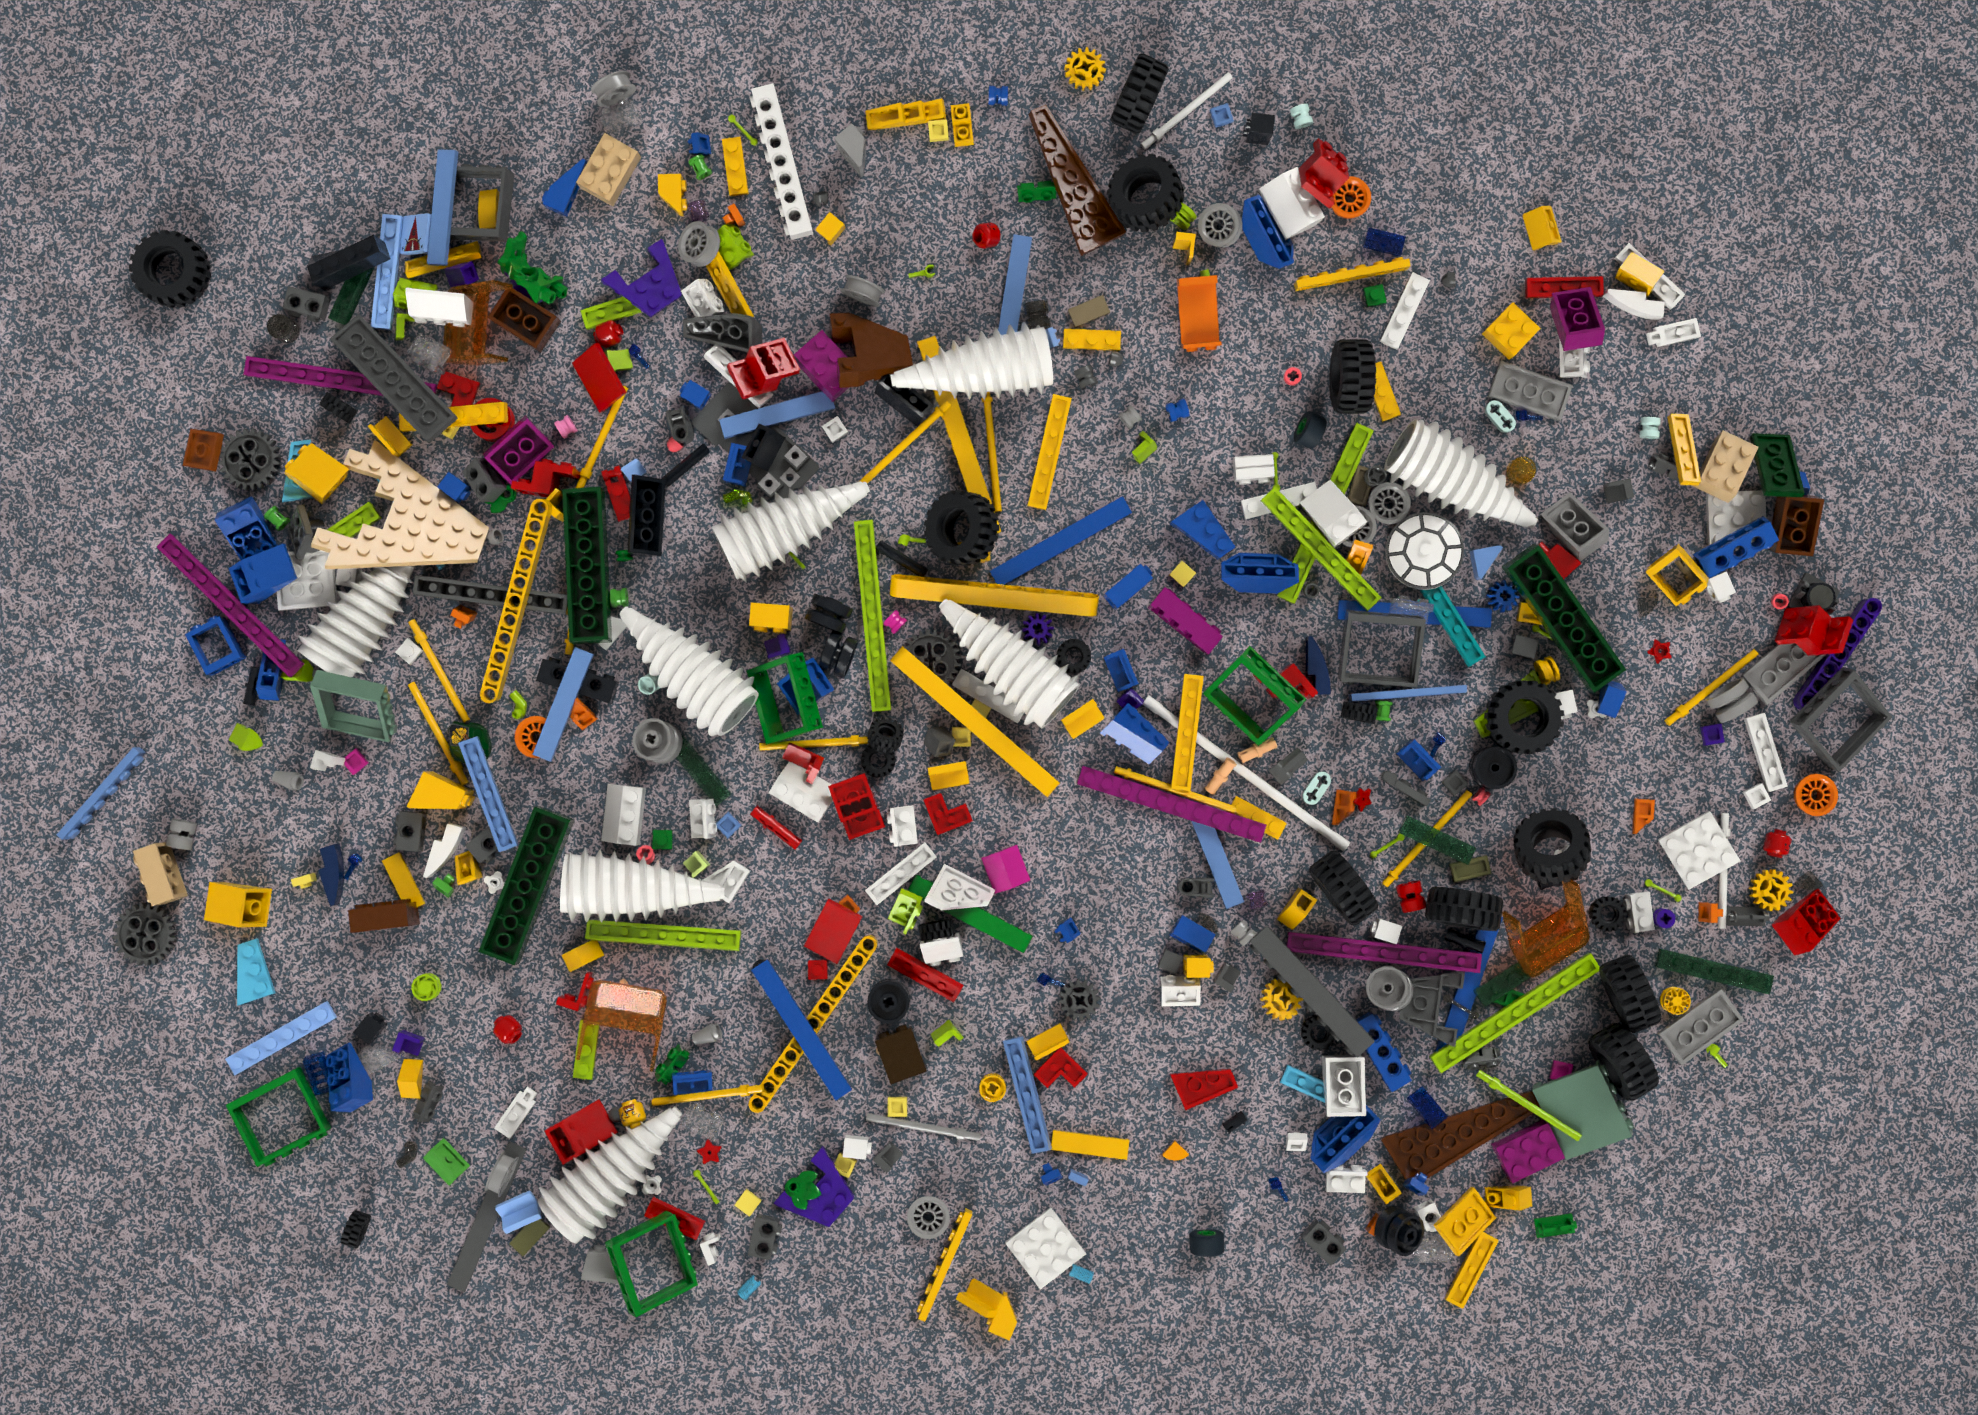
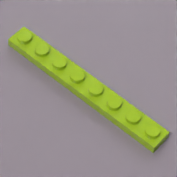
M1276 487L1260 500L1366 611L1370 610L1382 598Z
M588 920L585 939L740 951L741 931Z

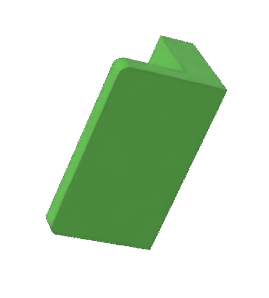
M444 1138L423 1157L449 1186L470 1167Z

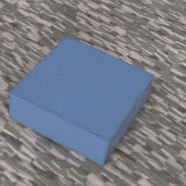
M1228 103L1209 110L1215 128L1234 122Z
M727 812L716 823L717 828L728 839L742 826L730 812Z
M1070 1168L1068 1178L1086 1186L1089 1181L1088 1176Z

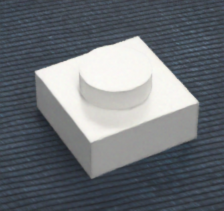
M838 416L822 426L832 443L848 434L847 429Z
M407 638L395 653L411 665L423 650L410 638Z
M1762 783L1743 792L1751 809H1756L1771 801Z
M1298 1132L1288 1133L1286 1151H1305L1308 1141L1307 1134Z

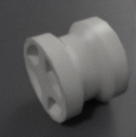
M1131 405L1127 407L1124 413L1121 412L1118 415L1129 430L1133 428V424L1142 420L1139 413Z

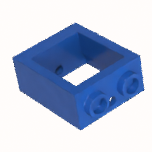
M1140 563L1108 590L1103 597L1116 611L1153 579L1151 576L1153 574L1147 565L1142 566Z
M218 615L207 619V623L193 626L190 628V632L185 634L206 675L213 676L246 658L225 617H218ZM219 626L232 653L210 664L196 637Z
M813 657L806 661V666L816 703H818L830 694L834 688ZM788 674L777 684L796 714L799 715V708L790 675Z

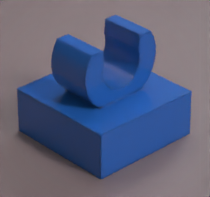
M699 132L692 133V139H689L688 143L692 144L693 149L689 150V153L694 155L702 154L703 156L711 155L709 136Z
M1071 917L1057 926L1058 928L1054 931L1055 933L1061 932L1063 937L1060 939V942L1066 941L1067 943L1081 934Z
M1049 1163L1042 1165L1045 1175L1041 1176V1179L1045 1186L1063 1178L1058 1168L1053 1170Z
M1422 1172L1416 1173L1414 1177L1407 1178L1403 1184L1405 1188L1418 1196L1427 1194L1430 1188L1424 1184L1427 1176Z

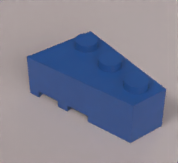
M1204 500L1170 522V525L1217 560L1235 548V545Z
M1129 703L1100 732L1103 736L1107 734L1114 738L1115 743L1119 746L1123 744L1130 748V753L1148 764L1163 752L1170 743L1164 735L1160 734Z

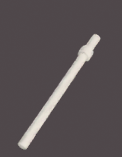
M1229 72L1226 73L1162 127L1156 128L1151 132V136L1141 143L1142 148L1146 150L1154 142H1159L1165 133L1233 78Z
M1721 813L1720 828L1727 839L1731 834V829H1729V813ZM1728 868L1719 873L1718 909H1723V917H1718V928L1726 929Z

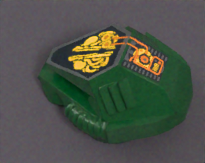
M454 721L447 728L450 737L449 750L455 761L466 764L458 743L476 736L479 737L486 759L489 758L492 743L489 732L483 725L472 722L464 724Z

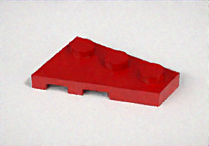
M1231 1069L1170 1074L1185 1110L1238 1088Z

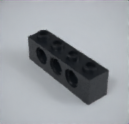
M549 657L548 660L542 659L536 681L559 688L562 678L558 679L556 672L559 669H563L565 673L567 666L559 664L560 660ZM588 669L579 694L612 704L619 682L614 681V676L604 674L601 677L596 675L597 671ZM595 680H599L601 683V687L597 691L592 687Z

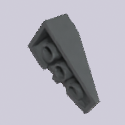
M738 313L684 318L683 337L748 352L751 346L762 344V326L754 317Z

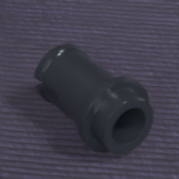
M1236 1111L1233 1117L1222 1123L1229 1134L1240 1125H1245V1122L1248 1121L1242 1111Z

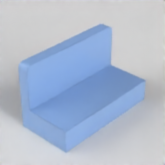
M531 1191L522 1193L495 1206V1210L502 1218V1228L506 1234L542 1218L538 1200Z

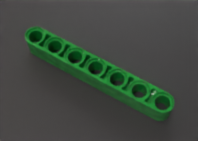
M916 874L907 891L923 897L922 900L925 901L934 883ZM980 907L942 910L1022 953H1025L1033 938V935L1030 933H1026L1022 929L1005 922V920L993 916Z

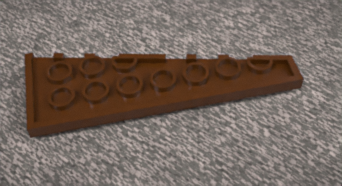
M1045 104L1031 110L1028 115L1080 255L1083 256L1122 237L1126 230L1116 217L1047 105Z
M1531 1090L1519 1093V1095L1541 1108ZM1507 1097L1383 1136L1380 1140L1405 1180L1414 1177L1416 1173L1419 1174L1420 1172L1425 1174L1428 1179L1532 1115L1533 1112Z

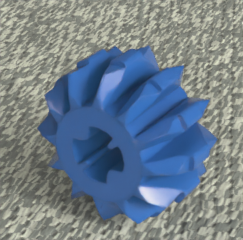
M1502 580L1501 583L1498 581L1494 582V587L1488 588L1492 594H1486L1487 598H1492L1488 605L1495 604L1493 610L1499 609L1500 613H1504L1505 610L1511 611L1512 606L1518 605L1514 599L1520 598V595H1515V592L1518 591L1517 588L1512 589L1513 583L1509 582L1507 584L1506 580ZM1500 594L1507 595V598L1503 599L1500 597Z

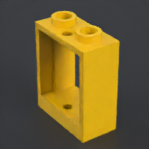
M1679 543L1648 566L1645 571L1675 606L1680 603L1682 605L1686 604L1692 598V594L1696 591L1700 593L1708 586L1709 577ZM1678 556L1699 578L1697 582L1679 595L1659 573L1661 569Z

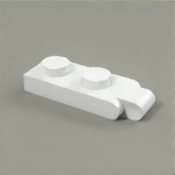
M1697 318L1655 327L1653 332L1647 333L1646 336L1648 345L1656 344L1657 347L1696 339L1701 337Z
M529 1087L524 1092L519 1091L494 1129L511 1139L536 1103L533 1099L537 1093Z

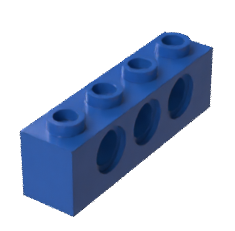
M1762 516L1694 553L1693 556L1702 571L1709 578H1712L1728 568L1737 566L1742 560L1752 558L1757 552L1772 547L1779 539L1771 522ZM1757 536V539L1751 543V540ZM1737 546H1739V549L1736 552H1733L1734 549ZM1719 556H1722V558L1716 562V559Z
M1368 1012L1356 1019L1367 1032L1372 1029L1376 1030V1036L1373 1038L1375 1042L1365 1051L1387 1088L1394 1092L1411 1082L1412 1080L1409 1075L1412 1073L1406 1064L1402 1065L1400 1061L1402 1056L1397 1048H1392L1389 1043L1392 1039L1387 1031H1382L1379 1026L1382 1022L1377 1014L1373 1015L1371 1012ZM1381 1046L1386 1047L1384 1055H1378V1049ZM1390 1063L1396 1064V1069L1393 1072H1388V1065Z

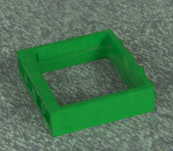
M1251 646L1235 659L1203 692L1209 701L1217 706L1223 714L1234 722L1258 746L1288 720L1306 701V698ZM1241 663L1289 707L1266 731L1218 688Z
M803 652L787 655L746 670L748 678L754 677L752 687L759 693L755 704L766 745L823 728ZM783 664H787L803 727L785 733L783 732L767 670Z
M301 1067L226 1105L257 1167L262 1164L265 1167L276 1162V1157L281 1155L284 1158L292 1154L293 1148L298 1146L301 1149L311 1144L310 1139L315 1137L316 1140H319L328 1135L326 1131L331 1129ZM295 1078L320 1128L265 1156L240 1106Z
M665 1211L605 1242L627 1310L634 1317H638L698 1285L695 1275L697 1272L690 1262L692 1260L691 1254L684 1244L686 1239L679 1229L680 1221L671 1212ZM666 1224L683 1279L638 1301L620 1246Z

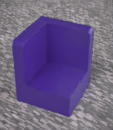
M473 261L444 269L450 287H465L479 280Z
M784 633L777 635L776 638L764 641L769 660L791 653Z
M402 1030L398 1032L392 1051L397 1053L405 1051L418 1056L425 1038Z

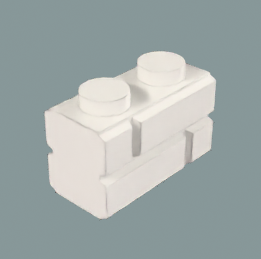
M1273 454L1234 457V482H1239V485L1251 484L1253 480H1258V483H1269L1270 479H1273L1275 476Z

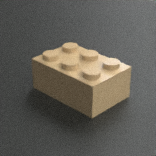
M604 133L576 183L582 190L614 206L639 163L641 156L638 151Z
M1723 430L1715 438L1701 467V483L1698 486L1693 485V487L1729 503L1737 495L1758 450V446Z
M166 842L154 843L133 851V860L139 868L140 881L145 885L147 891L146 898L151 903V906L167 904L188 896L171 847L166 846Z

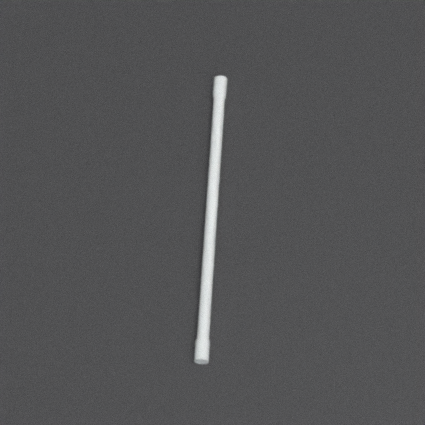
M1148 695L1142 705L1178 729L1179 718ZM1197 732V744L1223 763L1227 757L1235 761L1237 765L1233 768L1234 771L1322 834L1344 852L1350 844L1348 840L1337 832L1332 831Z

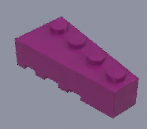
M1164 587L1147 608L1203 653L1209 655L1223 638L1220 634L1222 631L1215 625L1210 626L1204 616L1200 613L1196 614L1188 603L1181 601L1173 591Z

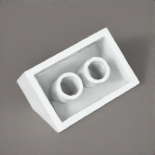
M1298 167L1279 175L1258 189L1285 240L1316 226L1325 218L1314 196L1301 187Z
M406 288L408 314L415 319V322L426 323L427 321H434V324L437 325L453 323V326L456 327L471 325L474 302L465 294Z
M789 761L778 776L769 794L819 823L833 801L828 788L832 784L816 776L813 784L806 782L808 776L805 773L806 769Z
M608 784L601 841L634 846L640 845L646 788Z

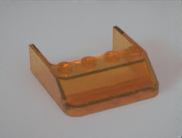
M489 280L454 286L448 290V292L465 294L474 303L471 325L456 327L453 326V323H446L444 326L443 360L445 362L462 365L508 362L507 357L490 353L485 354V344L487 339L489 295L491 292L513 289L512 284Z
M1572 879L1566 883L1562 881L1566 899L1565 905L1523 933L1520 921L1508 912H1502L1510 949L1524 972L1530 977L1540 975L1584 947L1589 941L1590 935L1580 887Z
M604 980L594 981L589 989L576 1060H580L586 1027L589 1024L653 1034L655 1036V1043L650 1063V1072H653L667 1004L666 994L657 989Z

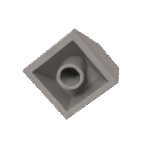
M851 123L834 139L837 150L860 177H863L866 160L865 133L859 126L855 127Z
M594 1245V1248L591 1247L588 1250L581 1280L619 1284L605 1246ZM620 1247L628 1267L629 1252L624 1251L625 1249Z

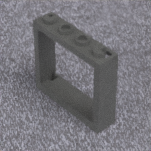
M469 164L457 166V178L501 179L496 229L451 227L450 239L507 242L515 175L508 170V167L496 165V168L483 164H480L478 167H473Z
M1346 610L1339 662V680L1349 685H1354V682L1362 683L1363 686L1381 684V687L1392 688L1393 685L1400 686L1401 689L1417 687L1426 619L1418 615ZM1352 621L1415 626L1409 677L1346 672Z
M1842 667L1789 722L1828 768L1840 772L1874 738L1881 728L1885 727V724L1892 716L1855 670ZM1850 685L1873 714L1831 757L1808 728Z

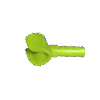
M927 265L925 270L909 273V278L918 276L932 278L935 273L929 274L927 269L934 268V265Z
M903 534L899 537L898 544L907 547L909 541L925 543L926 538H915Z
M1712 1043L1706 1048L1707 1053L1710 1051V1055L1715 1057L1724 1068L1727 1067V1063L1718 1054L1721 1048Z

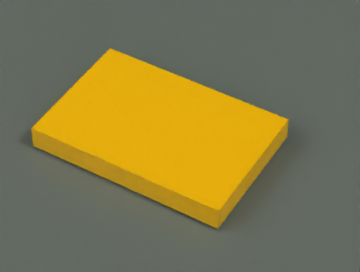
M1470 1187L1433 1226L1455 1256H1460L1497 1217L1474 1187Z

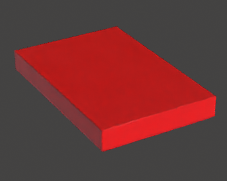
M594 343L572 362L599 413L608 409L627 393L599 343Z
M828 898L804 947L838 964L863 916Z

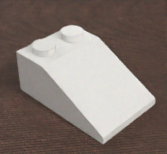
M1331 480L1299 502L1334 548L1367 523L1355 505Z
M959 932L948 937L920 942L925 964L930 963V966L940 965L943 960H949V962L960 961V957H963Z
M1355 1054L1352 1056L1322 1055V1075L1327 1117L1366 1116L1365 1057L1362 1055L1357 1057Z

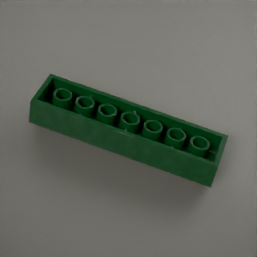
M602 487L562 489L569 642L573 645L611 643L612 626L605 491Z
M1532 544L1502 566L1587 690L1595 693L1626 671L1621 661L1540 545Z
M534 806L478 952L514 966L520 963L575 819L541 806Z

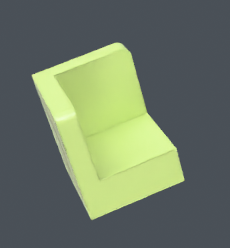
M698 850L683 862L692 873V878L697 877L710 866L709 862Z

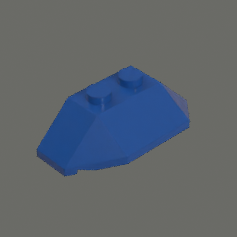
M1257 195L1244 200L1242 229L1258 260L1278 269L1293 264V243L1290 238L1285 240L1263 198Z
M1238 553L1228 560L1221 562V580L1238 592L1277 594L1299 583L1298 564L1292 563L1278 554Z
M1367 1105L1366 1116L1330 1117L1313 1134L1310 1159L1323 1173L1343 1165L1371 1139L1381 1120Z

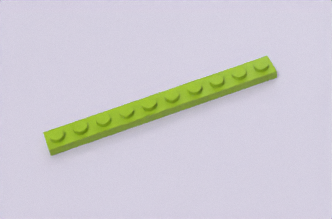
M1357 422L1330 478L1344 495L1374 431ZM1311 519L1310 523L1312 524V526L1325 538V536L1322 534V532ZM1301 543L1292 563L1298 564L1299 583L1277 593V597L1292 604H1295L1315 560V557Z
M873 520L854 521L872 712L891 710L874 524Z
M1587 953L1456 1038L1455 1047L1447 1044L1429 1056L1439 1073H1443L1597 973L1600 966L1593 955Z

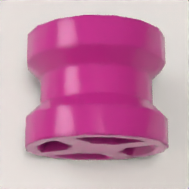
M895 610L883 624L889 626L891 632L895 634L907 620L901 618L899 612Z

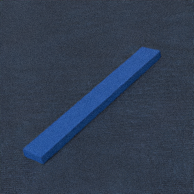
M1122 496L990 570V573L996 584L1005 585L1130 515L1132 512Z
M1338 600L1337 620H1345L1346 610H1366L1357 601ZM1377 602L1368 610V612L1423 616L1426 619L1425 624L1441 625L1430 605ZM1455 606L1467 627L1491 628L1492 608Z
M1477 930L1474 936L1475 939L1486 942L1484 951L1481 953L1480 973L1465 972L1463 989L1456 988L1443 1026L1458 1029L1457 1038L1464 1032L1498 930ZM1470 949V951H1469V952H1474V953H1480V952H1477V951L1472 950V949ZM1438 1040L1435 1052L1447 1044Z
M767 959L753 968L751 971L835 1101L850 1092L852 1088L770 961Z

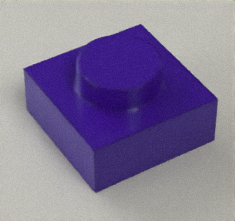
M1129 688L1117 698L1116 702L1122 708L1129 703L1137 709L1144 703V700L1132 688Z
M1721 723L1700 727L1703 746L1725 742Z

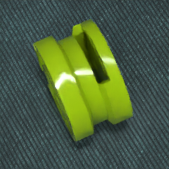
M1180 202L1182 207L1179 212L1176 211L1177 216L1171 221L1181 229L1187 230L1190 227V222H1194L1197 216L1190 207Z
M425 973L413 980L411 990L416 999L428 1001L439 995L442 984L436 975Z

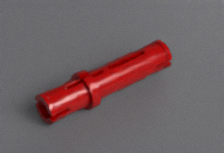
M758 805L750 813L752 817L763 824L762 827L771 830L794 850L803 841L774 819L775 816L769 815Z

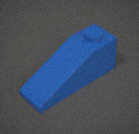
M581 159L555 181L548 191H545L542 201L546 209L566 217L568 216L580 188L576 181L587 164L585 159Z
M280 639L286 645V640ZM264 652L256 691L259 699L279 701L283 681L281 674L283 671Z

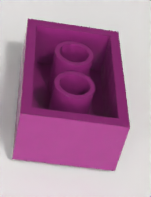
M1591 287L1552 293L1550 311L1563 350L1568 351L1603 345L1605 327Z
M823 330L817 333L794 354L799 368L832 402L849 388H839L837 378V358L847 356Z
M525 415L486 450L483 456L511 485L512 481H517L534 466L535 461L543 458L554 445Z
M1543 1119L1491 1144L1507 1179L1512 1183L1565 1158L1549 1123Z

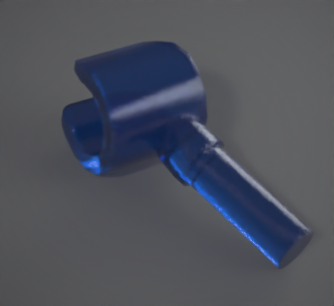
M632 344L629 348V354L648 369L650 365L638 355L642 349Z
M1527 409L1516 411V419L1518 421L1543 420V416L1528 415Z
M1437 732L1436 736L1432 738L1436 742L1430 753L1432 758H1434L1438 748L1445 742V736L1440 732Z
M357 853L352 854L347 859L351 865L344 876L346 880L349 879L355 867L359 865V861L362 862V858Z
M1041 973L1037 978V981L1043 986H1046L1048 982L1060 987L1065 985V983L1055 980L1045 973Z
M1270 1178L1271 1189H1278L1284 1201L1287 1202L1289 1198L1285 1194L1279 1178Z

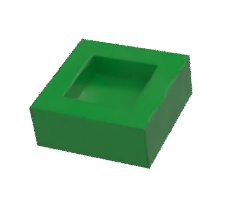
M1383 284L1363 289L1367 308L1387 303Z
M653 830L652 849H672L673 830Z

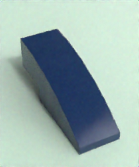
M1308 636L1306 637L1305 676H1313V687L1318 691L1317 695H1330V678L1324 656L1314 638Z
M333 844L319 849L325 868L318 871L330 907L340 903L343 891L344 863L340 844Z

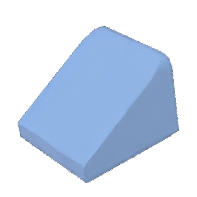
M634 459L621 469L630 482L632 481V475L642 476L646 473L645 468L638 459Z

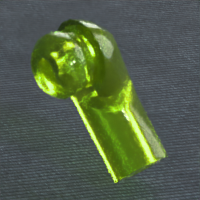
M734 490L723 495L725 503L742 499V503L747 505V502L752 503L753 501L752 495L748 491Z

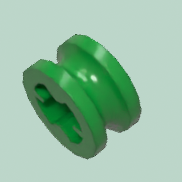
M628 550L615 552L618 555L616 562L634 559L627 552Z

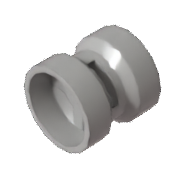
M1244 919L1230 931L1233 936L1239 939V943L1242 946L1246 945L1257 934L1248 927V923Z

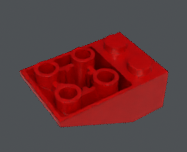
M1816 888L1780 915L1772 923V927L1795 956L1812 951L1841 918L1819 888Z
M600 1099L558 1121L544 1131L563 1165L585 1153L586 1149L590 1150L598 1145V1140L603 1142L612 1136L611 1132L614 1134L618 1133Z

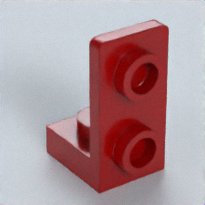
M791 742L788 743L782 756L783 759L805 768V773L808 774L806 782L813 784L824 760V757Z
M587 972L585 974L577 1000H575L576 996L565 993L564 996L561 995L557 998L556 1005L575 1011L581 1010L582 1007L585 1008L588 1001V996H586L587 989H591L594 978H592L593 973Z

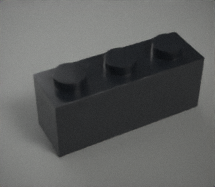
M891 374L884 375L877 382L874 393L918 427L931 415L934 405L913 388H896V386H892Z

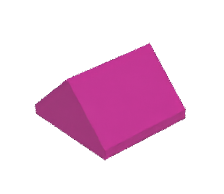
M1017 845L981 858L992 888L995 889V894L1030 881Z

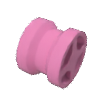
M568 415L564 416L563 420L554 422L564 439L568 437V434L578 431Z

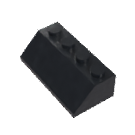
M632 475L627 551L632 555L645 557L662 556L665 479Z

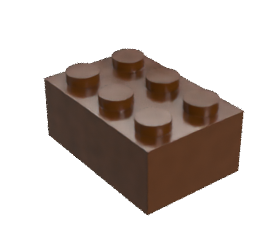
M509 285L487 317L493 323L540 353L561 323L557 316Z
M1803 495V497L1777 496L1772 526L1779 541L1767 549L1775 553L1813 556L1825 499L1812 495Z
M411 899L393 900V905L392 901L374 903V907L373 903L354 905L355 909L348 910L350 933L420 925L418 907L416 902H411Z

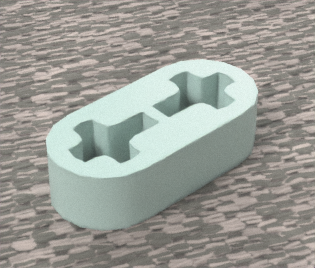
M1494 400L1485 406L1486 416L1499 431L1508 433L1515 428L1516 421L1502 403ZM1490 405H1492L1493 407H1498L1496 411L1500 416H1498L1495 412H1490V410L1492 409ZM1501 417L1504 419V421L1509 420L1511 422L1509 424L1510 428H1504L1502 426L1504 422L1502 421Z
M1318 772L1313 776L1302 794L1305 803L1314 805L1321 799L1331 783L1328 773ZM1325 775L1326 784L1322 783L1319 788L1316 787L1319 783L1317 777ZM1316 789L1317 791L1314 794L1316 799L1308 801L1307 792L1312 793Z

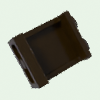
M906 1024L898 1026L896 1031L890 1034L888 1031L878 1034L875 1044L891 1085L927 1071V1066L918 1047L912 1025L909 1027Z

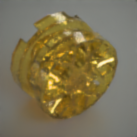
M1518 457L1508 464L1506 474L1512 483L1516 485L1526 484L1534 478L1536 466L1531 459Z

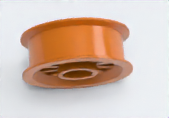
M1349 176V179L1334 193L1335 204L1331 208L1335 214L1342 218L1350 219L1361 216L1366 212L1371 203V192L1368 185L1360 178ZM1346 195L1352 196L1353 199H1354V202H1352V203L1347 202V201L1345 200V196H1346Z
M531 716L524 719L517 726L515 743L519 751L525 756L540 758L532 755L537 744L533 740V735L535 732L541 734L546 718Z
M1811 774L1800 780L1795 786L1794 800L1796 805L1805 813L1812 816H1823L1832 811L1836 806L1838 790L1835 783L1829 777L1822 774ZM1813 790L1817 792V798L1815 800H1813L1811 797V793Z

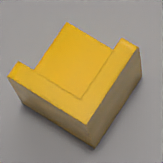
M829 212L818 225L816 231L828 241L829 245H832L845 230V224Z

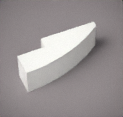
M1607 289L1604 292L1603 297L1632 315L1657 321L1664 316L1665 302L1646 300V292Z
M447 823L443 839H436L433 842L423 877H432L449 861L460 844L466 827Z

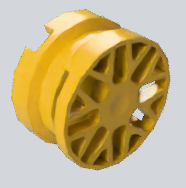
M1551 656L1545 657L1542 661L1537 660L1534 662L1535 671L1538 673V678L1542 684L1545 683L1547 686L1551 681L1557 682L1560 680L1559 669Z
M1673 986L1667 987L1662 991L1660 1005L1665 1011L1680 1015L1685 1013L1690 1007L1691 999L1687 991Z
M990 1073L981 1079L979 1092L986 1101L996 1102L1004 1097L1006 1083L1000 1075Z

